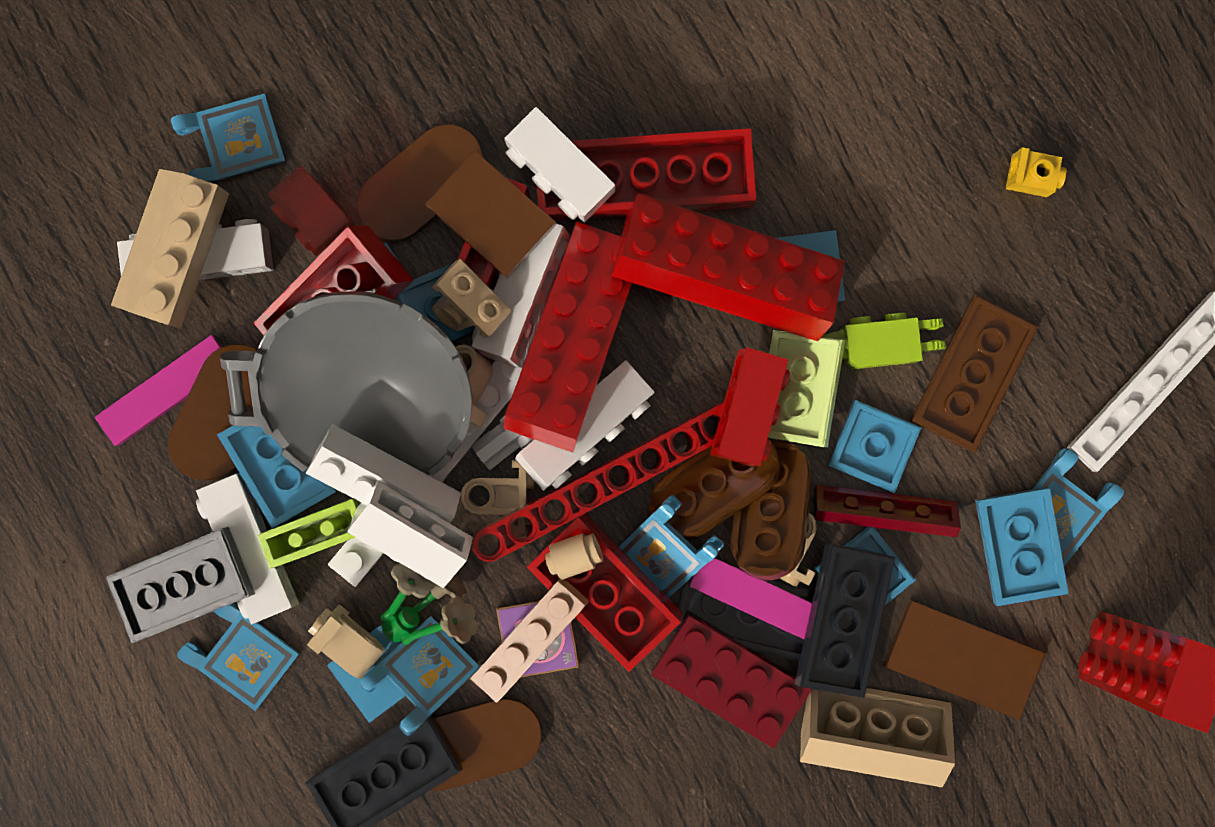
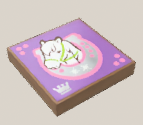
M540 600L496 608L502 643ZM572 622L569 623L521 677L579 667Z

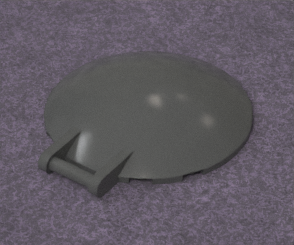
M350 291L328 293L310 298L295 305L281 315L267 330L257 351H227L220 355L221 368L226 370L231 409L228 411L229 423L233 426L262 427L265 434H270L282 448L280 453L303 472L305 469L308 470L316 450L332 424L427 475L431 474L432 476L452 460L455 452L460 447L462 441H464L469 428L473 402L472 388L468 371L456 347L447 335L426 316L408 305L385 296ZM241 371H248L252 406H246Z

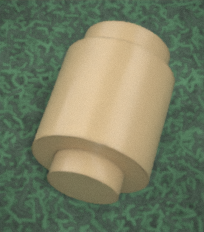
M581 533L550 544V553L545 554L550 573L552 575L558 574L561 580L594 569L597 563L603 562L599 543L593 533L589 535Z

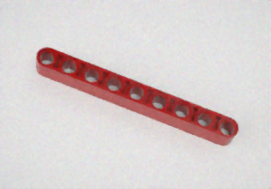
M724 400L566 482L557 489H553L479 528L472 536V551L483 561H496L713 445L715 434L711 436L705 431L704 422L706 418L712 416L719 423ZM678 432L683 433L687 437L688 444L683 452L676 451L673 446V438ZM646 449L653 450L657 457L656 464L651 469L645 468L641 463V455ZM619 465L625 471V480L622 484L615 486L609 480V472L614 466ZM588 482L593 487L594 495L589 502L582 503L577 498V489L582 483ZM556 499L562 505V513L557 519L549 520L545 516L544 507L548 501ZM526 517L530 522V530L525 536L516 537L512 533L511 525L516 518ZM486 534H493L498 540V547L490 554L480 552L478 547L480 538Z

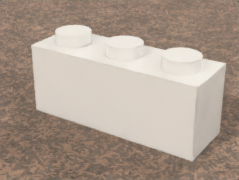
M537 107L505 137L506 145L509 148L506 154L520 168L526 164L536 174L532 180L546 194L552 190L561 199L558 203L559 207L571 219L574 220L578 216L585 222L615 192V184Z
M379 481L357 507L347 531L360 541L369 544L388 555L394 561L400 562L425 579L443 588L467 561L473 540L472 536Z

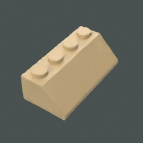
M159 169L111 306L182 329L229 193L216 184L184 173Z
M871 688L866 689L865 698L812 689L806 700L801 729L800 762L943 787L955 765L951 703Z

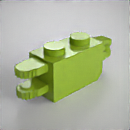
M906 313L885 315V321L872 323L871 316L849 319L850 325L840 328V331L822 336L845 340L842 359H844V364L852 370L916 363L923 361L922 352L946 349L945 341L941 340L921 343L919 330H937L943 327V319L918 321V318L907 319Z

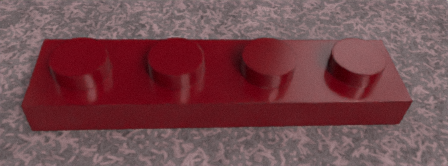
M817 484L814 491V519L818 521L958 537L961 529L957 501Z

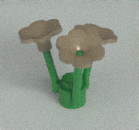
M400 562L399 565L393 567L391 576L397 581V587L400 592L389 609L380 616L382 630L389 640L397 643L402 641L407 646L415 639L443 630L449 637H455L459 643L464 644L469 642L471 636L477 633L478 624L474 619L475 609L470 603H464L463 596L467 594V590L461 583L457 573L443 588L425 579ZM413 594L418 598H423L412 608L408 606L400 607L407 595ZM445 594L452 597L449 604L444 605L441 614L443 618L440 623L416 630L419 623L418 613L435 598L440 599Z

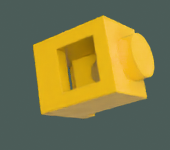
M1022 147L1012 155L1006 189L1043 197L1052 195L1056 192V188L1061 189L1065 182L1067 170L1065 167H1061L1062 157L1029 151V148ZM1037 167L1045 168L1044 177L1038 175Z

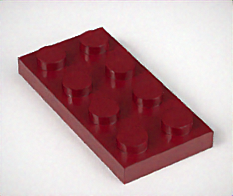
M690 612L651 671L653 677L773 749L812 691V689L797 686L795 684L796 676Z

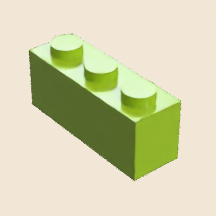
M353 498L258 534V539L270 569L356 538L347 531L354 513L361 502Z

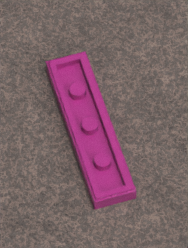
M210 335L94 417L114 446H120L187 398L206 358L212 352L222 347L215 336Z
M716 558L704 565L693 575L689 584L690 587L797 637L805 638L812 606L811 602L764 580L753 578L744 571Z

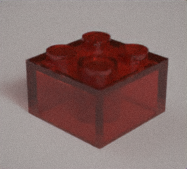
M302 165L268 193L275 202L271 209L293 230L297 227L299 231L294 234L295 237L315 256L322 253L348 226H356L321 184Z

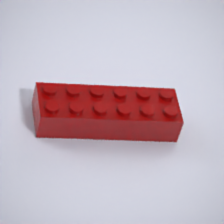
M751 128L571 141L615 184V192L588 219L627 217L637 193L694 212L752 208L756 202ZM537 185L538 207L554 221L573 220L559 207L558 203L561 199L552 190L546 194Z
M637 193L626 218L612 276L818 342L834 323L845 261Z
M576 222L505 413V430L572 453L574 452L633 284L632 282L612 276L621 236Z
M1101 611L1099 618L1094 619L1090 628V637L1092 639L1088 651H1085L1079 660V679L1162 718L1208 733L1215 714V648Z

